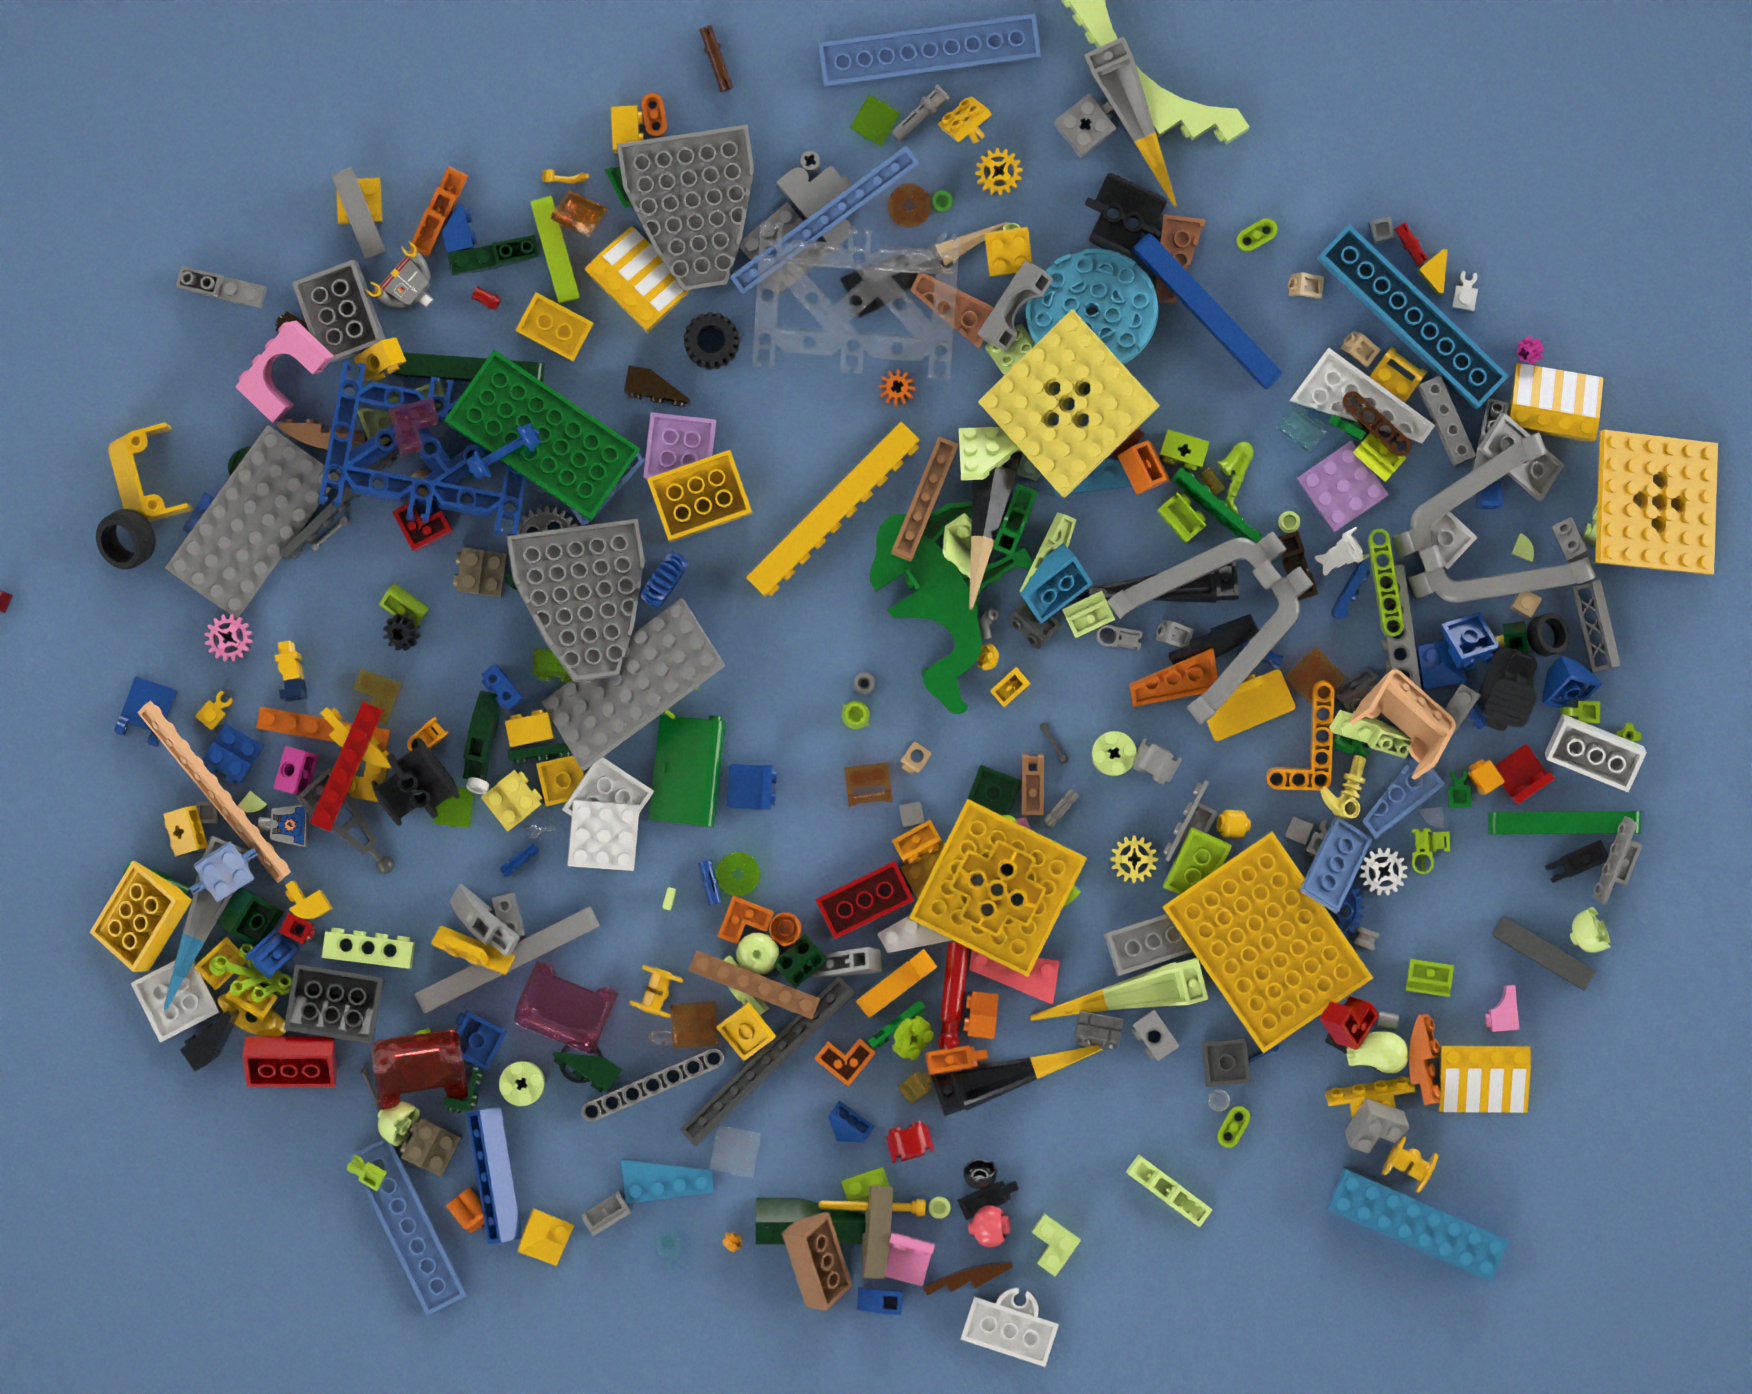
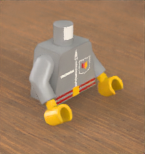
M408 241L412 248L406 251L401 247L406 255L380 285L370 282L375 287L372 293L368 290H365V292L373 297L376 296V299L389 307L405 308L408 306L411 308L418 302L427 309L434 301V298L426 292L431 286L428 282L431 277L427 262L416 250V246L411 241Z

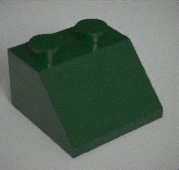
M241 887L235 892L217 924L230 934L256 946L272 932L284 911L257 894Z

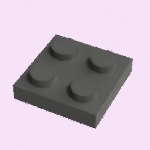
M1247 1038L1202 1042L1206 1087L1251 1083Z

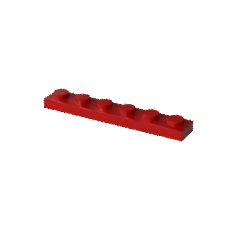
M362 702L309 823L331 832L384 712L383 709L368 702Z

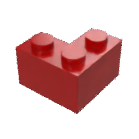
M409 503L392 511L414 552L454 532L443 511L431 515L428 523L422 522L421 515L415 504L412 510L414 512L413 516H415L414 521L406 519Z
M1349 996L1344 1005L1330 1001L1319 1019L1336 1044L1357 1050L1379 1014L1371 1002Z

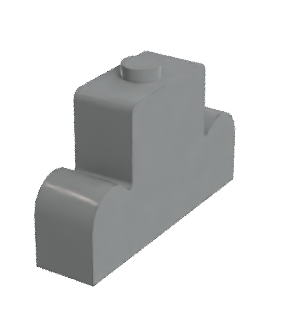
M832 166L826 168L811 182H809L808 173L799 167L791 169L777 181V186L805 219L852 185L845 175L841 177ZM846 219L842 220L821 236L833 252L850 238L851 225Z

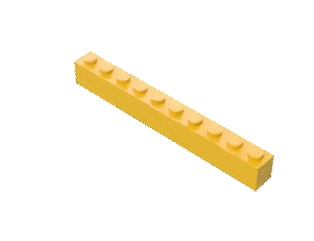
M900 422L746 576V579L764 597L768 594L773 596L780 588L778 584L783 579L789 580L796 572L794 568L799 563L801 565L805 564L811 557L809 553L814 548L817 550L821 548L827 541L825 537L830 532L834 534L842 526L840 522L845 517L849 519L858 510L856 506L861 501L865 503L873 495L871 491L877 485L881 487L889 479L886 475L892 469L896 472L904 464L902 459L907 454L912 456L920 448L917 445L920 439L904 423Z

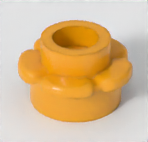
M725 1233L722 1243L729 1251L734 1253L742 1248V1239L737 1233Z

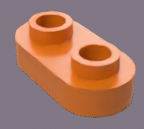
M648 93L641 101L645 129L650 136L657 138L663 136L667 131L664 104L658 94ZM655 102L657 104L656 108H649V103ZM653 124H660V129L654 130L652 128Z

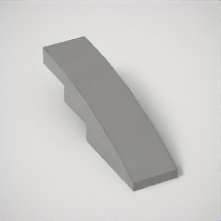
M352 167L331 174L365 259L385 252V247Z

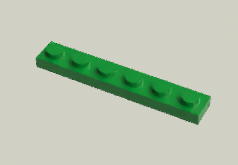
M1181 467L1171 479L1237 538H1247L1256 544L1262 539L1261 533L1257 529L1247 525L1241 515L1232 512L1225 501L1216 498L1206 485H1201L1190 471L1184 470Z

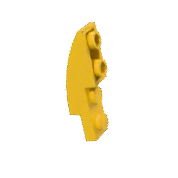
M326 707L320 714L334 728L329 736L339 746L343 747L352 726L350 724L346 726L341 721L343 716L336 708L331 710L329 707ZM373 736L362 760L379 767L392 769L386 757L390 753L386 750L382 752L377 747L380 743Z

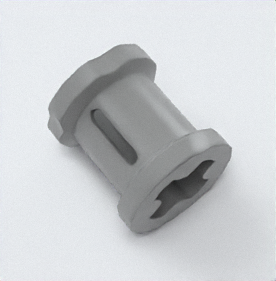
M806 151L802 154L800 159L802 168L809 174L817 172L820 168L819 155L814 151ZM811 158H814L815 165L811 164L808 167L806 159L811 160Z

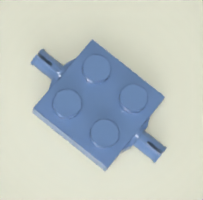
M229 841L193 864L199 874L200 881L189 887L193 895L206 889L212 894L216 902H219L255 879L249 870L247 862L258 856L256 850L253 847L244 854H241L236 850L233 843Z

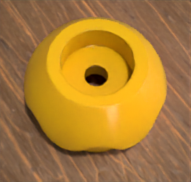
M993 644L982 645L981 653L977 659L979 662L977 666L986 671L997 665L999 652Z

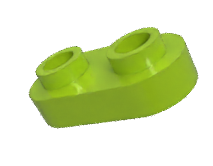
M1264 218L1247 227L1238 234L1236 238L1237 247L1243 252H1251L1269 242L1277 234V224L1272 219ZM1268 227L1270 229V233L1264 234L1262 232V228ZM1249 238L1251 244L1245 245L1243 239Z
M1235 1106L1229 1110L1217 1132V1140L1223 1147H1234L1240 1140L1250 1121V1113L1246 1108ZM1236 1113L1242 1114L1243 1118L1241 1121L1235 1120L1234 1116ZM1226 1132L1232 1134V1138L1228 1141L1224 1139Z

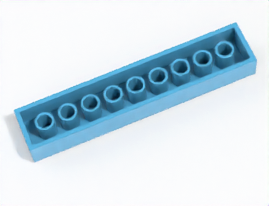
M1350 224L1318 256L1317 260L1438 376L1441 375L1442 379L1475 411L1509 377L1504 370Z

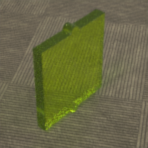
M869 95L850 129L861 134L864 139L868 138L881 146L900 112L888 106L887 102H881Z
M456 785L460 798L456 799L452 795L437 805L435 808L439 816L434 818L433 824L449 825L450 828L454 826L470 828L474 792L469 791L467 788H458Z

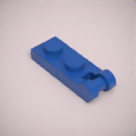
M1361 561L1356 565L1332 608L1331 614L1334 618L1341 619L1348 615L1347 606L1350 601H1355L1360 592L1357 588L1361 582L1364 583L1370 574L1368 570L1370 564Z

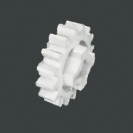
M1377 848V854L1370 851V858L1364 857L1363 861L1366 864L1360 866L1364 873L1360 874L1359 877H1365L1366 879L1362 883L1363 886L1369 884L1368 891L1372 892L1376 889L1377 895H1381L1382 891L1389 895L1390 889L1397 892L1396 886L1404 885L1401 878H1407V875L1403 874V870L1407 869V866L1401 865L1404 858L1397 859L1398 852L1395 851L1393 854H1390V848H1386L1384 853H1382L1381 848ZM1379 857H1387L1384 863L1374 861ZM1394 864H1396L1398 869L1397 875L1393 872ZM1385 866H1387L1386 872L1388 873V876L1384 875L1381 878H1379V875L1381 873L1378 870L1379 867L1384 868ZM1369 867L1373 870L1374 878L1372 880L1369 876ZM1385 880L1392 882L1391 885L1386 887L1379 886Z

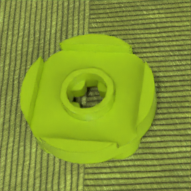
M915 1016L916 1018L913 1020L909 1018L904 1020L893 1035L895 1046L892 1044V1049L904 1059H917L920 1052L934 1037L930 1023L921 1016Z

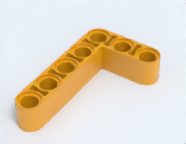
M1324 680L1318 681L1312 690L1310 768L1271 767L1265 775L1266 781L1271 788L1282 790H1320L1323 786L1326 788L1330 786L1333 733L1329 727L1334 718V689L1329 682ZM1321 686L1329 687V693L1325 697L1318 695V689ZM1321 708L1328 709V716L1324 719L1317 717V712ZM1320 730H1326L1328 733L1327 738L1323 741L1316 739V734ZM1325 752L1327 754L1326 760L1321 763L1315 760L1317 753ZM1280 773L1282 779L1278 783H1272L1270 781L1271 775ZM1297 773L1304 775V780L1300 784H1295L1292 781L1293 776ZM1318 774L1326 776L1323 784L1315 783L1314 780Z

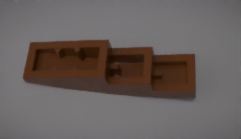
M1011 1261L968 1267L945 1275L923 1286V1289L927 1296L945 1285L953 1292L970 1281L976 1289L1012 1268L1013 1264Z

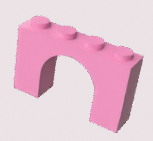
M298 321L285 322L278 329L279 334L266 343V350L262 355L259 354L253 359L251 363L253 366L240 375L238 378L239 383L235 386L272 423L281 421L294 406L277 389L273 382L272 366L275 360L282 354H289L295 357L310 373L317 374L321 373L334 357Z

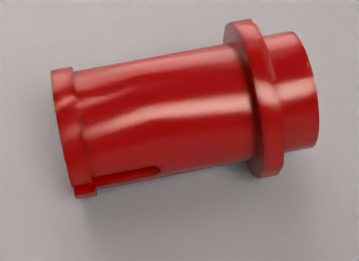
M479 286L476 287L471 298L487 306L488 310H496L501 302L497 294L493 295Z

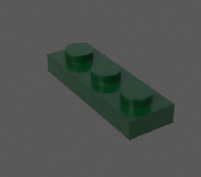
M566 743L508 751L509 760L514 761L515 764L528 763V758L535 757L537 761L549 760V755L558 754V758L572 756Z

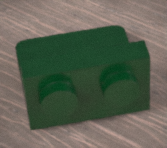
M474 1066L467 1100L450 1096L444 1097L443 1106L447 1107V1111L460 1114L462 1110L471 1111L472 1107L475 1108L477 1106L479 1094L475 1093L476 1086L481 1085L483 1072L480 1071V1067Z

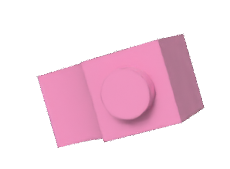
M1515 985L1503 986V995L1500 1002L1493 1009H1488V1014H1485V1025L1490 1028L1491 1032L1519 1030Z

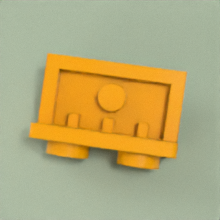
M931 820L892 840L904 865L918 862L921 859L920 856L927 852L929 854L935 853L941 848L940 845L943 844Z

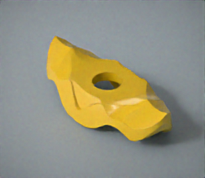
M226 994L219 996L217 1000L223 1012L229 1010L232 1013L239 1010L240 1013L235 1021V1025L253 1035L283 1037L287 1032L284 1030V1018L273 1008L264 1020L258 1018L255 1022H249L246 1019L248 1011L227 999Z

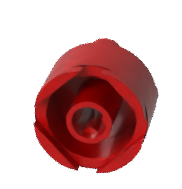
M923 1121L909 1124L908 1129L902 1130L901 1127L888 1130V1135L885 1136L892 1163L897 1162L896 1158H900L902 1162L924 1156L927 1149L930 1150V1153L935 1151L928 1125H923Z

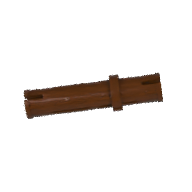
M709 25L707 28L699 29L705 45L704 51L709 56L720 92H724L725 89L730 90L734 87L720 51L721 45L717 43L712 25Z

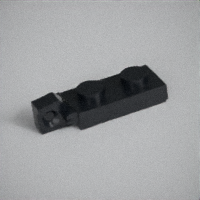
M1003 1180L997 1181L990 1187L977 1190L957 1201L965 1219L969 1220L983 1206L997 1207L1011 1199L1010 1193L1019 1190V1186L1016 1180L1006 1185Z

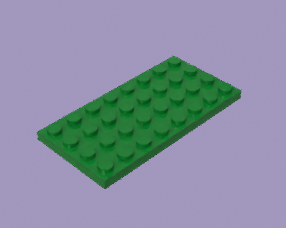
M496 350L492 351L444 420L446 424L489 453H493L519 438L520 434L517 426H524L530 423L534 429L539 430L538 436L541 443L534 448L533 452L524 444L499 460L590 521L640 451L639 447Z

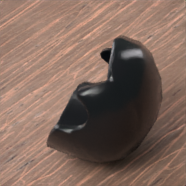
M975 1159L968 1162L964 1167L965 1181L974 1189L988 1188L996 1180L997 1169L994 1162Z

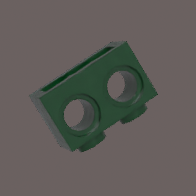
M804 934L777 958L774 966L796 989L828 958Z

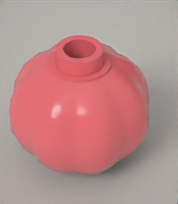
M989 1205L979 1208L973 1220L968 1223L969 1234L974 1235L982 1246L990 1248L1002 1244L1005 1241L1006 1234H1010L1011 1230L1009 1216H1004V1212L1000 1208Z

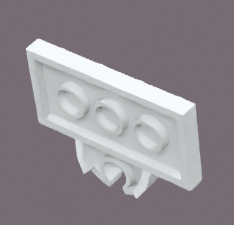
M1019 1288L1004 1291L999 1295L996 1303L974 1296L960 1338L961 1340L1043 1367L1046 1366L1059 1324L1038 1317L1039 1308L1037 1301L1029 1291L1025 1293L1026 1302L1022 1306H1018L1013 1302L1014 1296L1019 1293Z

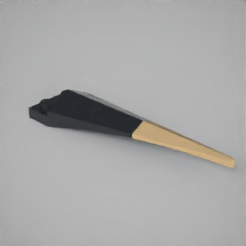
M1008 222L878 262L840 278L858 318L860 319L879 310L909 290L919 271L932 275L985 240L984 233L1000 231Z
M1018 452L1010 455V459L999 468L995 467L989 471V475L985 479L972 480L970 610L974 607L1016 478L1020 456Z

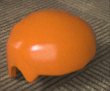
M782 912L775 915L770 921V935L772 940L779 945L788 946L794 944L801 937L802 923L796 915Z

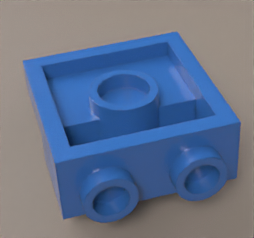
M1480 612L1443 623L1440 626V631L1450 646L1448 652L1457 668L1465 667V669H1471L1477 662L1482 660L1484 663H1489L1492 661L1495 652L1500 648Z
M493 664L481 674L484 678L481 682L489 692L492 689L498 695L495 700L503 709L507 707L511 710L516 705H521L526 701L497 664Z
M225 723L202 761L206 763L205 767L215 774L217 771L225 774L223 779L234 785L236 782L243 783L264 745Z
M466 1010L465 1013L461 1012L455 1022L458 1027L455 1032L448 1034L445 1040L446 1050L487 1071L507 1031Z

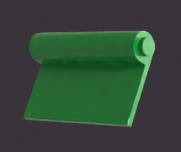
M660 715L652 790L654 792L650 798L648 820L714 827L726 722L722 721L721 716L709 715V719L676 716L672 719L668 715Z

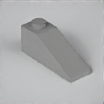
M864 947L825 953L824 955L828 960L811 974V978L865 975L882 972L881 950Z

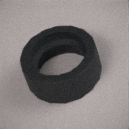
M1543 614L1534 617L1529 622L1527 640L1535 653L1547 657L1561 653L1567 648L1570 636L1569 629L1564 619L1558 614ZM1544 622L1553 630L1555 636L1553 647L1547 645L1543 639L1542 626Z

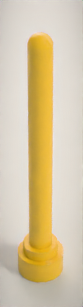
M916 1199V1201H911V1203L892 1202V1211L911 1212L915 1216L925 1217V1199ZM822 1200L818 1204L820 1209L866 1211L869 1209V1202Z

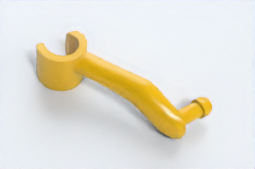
M553 169L542 171V181L546 183L561 182L575 184L583 182L590 177L588 173L563 177L555 176V170Z

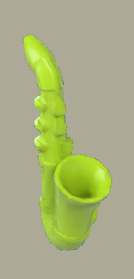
M1246 441L1239 442L1225 459L1217 462L1218 467L1227 476H1230L1233 470L1235 471L1231 477L1232 483L1229 484L1225 502L1228 508L1237 514L1238 510L1234 500L1254 453L1252 445Z

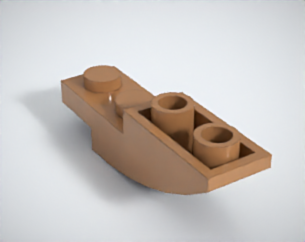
M283 419V423L277 422V427L293 439L310 447L328 450L331 429H327V433H324V426L318 424V420L308 419L305 420V423H296V419ZM338 430L336 435L339 438H346L348 433H340V430ZM354 430L352 445H362L365 443L367 437L365 434H362V430Z

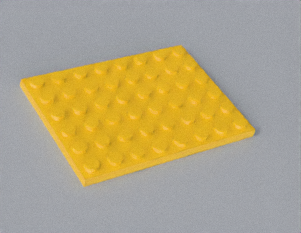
M1272 831L1162 906L1263 1053L1322 1014L1330 1001L1338 1003L1373 979L1326 908L1299 891L1305 878Z

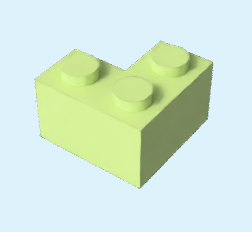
M1043 1213L1031 1230L1034 1235L1048 1244L1037 1260V1264L1056 1277L1081 1239Z

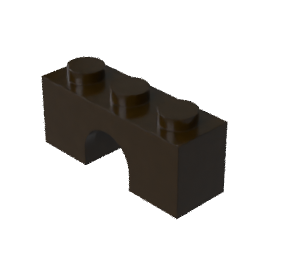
M1299 531L1278 537L1287 549L1280 555L1286 575L1301 567L1313 583L1311 588L1297 598L1298 601L1317 596L1319 593L1313 575L1310 573L1306 563L1305 550Z

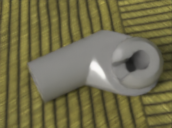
M989 608L985 610L978 619L981 640L992 638L990 626L999 616L996 609Z

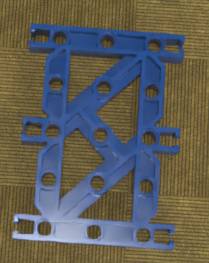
M344 361L318 504L325 505V501L328 499L327 496H324L327 487L338 489V498H335L332 506L341 507L344 485L346 484L354 494L399 502L410 496L407 520H415L412 510L414 503L426 505L425 514H421L420 518H422V522L428 523L432 500L435 501L440 509L488 517L497 511L494 535L500 536V533H503L504 528H500L501 519L503 518L513 521V529L507 536L517 535L526 477L506 464L501 493L454 485L470 474V467L467 463V456L478 451L481 457L485 458L491 453L474 443L450 459L441 447L440 442L428 429L429 426L437 421L444 422L449 412L459 400L457 399L453 403H449L453 380L447 379V382L444 383L443 388H447L446 395L442 397L434 395V386H436L437 382L439 383L440 378L431 376L428 398L425 399L419 390L371 382L362 388L366 364L357 363L359 377L357 381L346 379V371H351L352 366H350L349 361ZM351 387L356 393L348 396L344 393V389ZM391 395H395L399 398L400 401L396 404H392L388 401L387 398ZM439 403L442 405L443 410L436 412L431 406ZM358 407L405 415L351 451ZM338 430H345L348 436L346 438H339L336 432ZM382 438H389L392 444L383 446L380 440ZM409 440L418 452L420 459L429 467L431 473L420 479L367 468L384 456L393 453L396 448ZM431 445L435 448L436 452L427 454L424 451V447ZM336 472L340 475V479L332 481L328 475ZM375 480H381L384 483V487L376 489L372 483ZM425 488L428 491V495L421 497L416 493V490ZM462 496H469L472 502L465 505L460 501V498ZM513 504L516 510L509 513L505 511L504 505Z

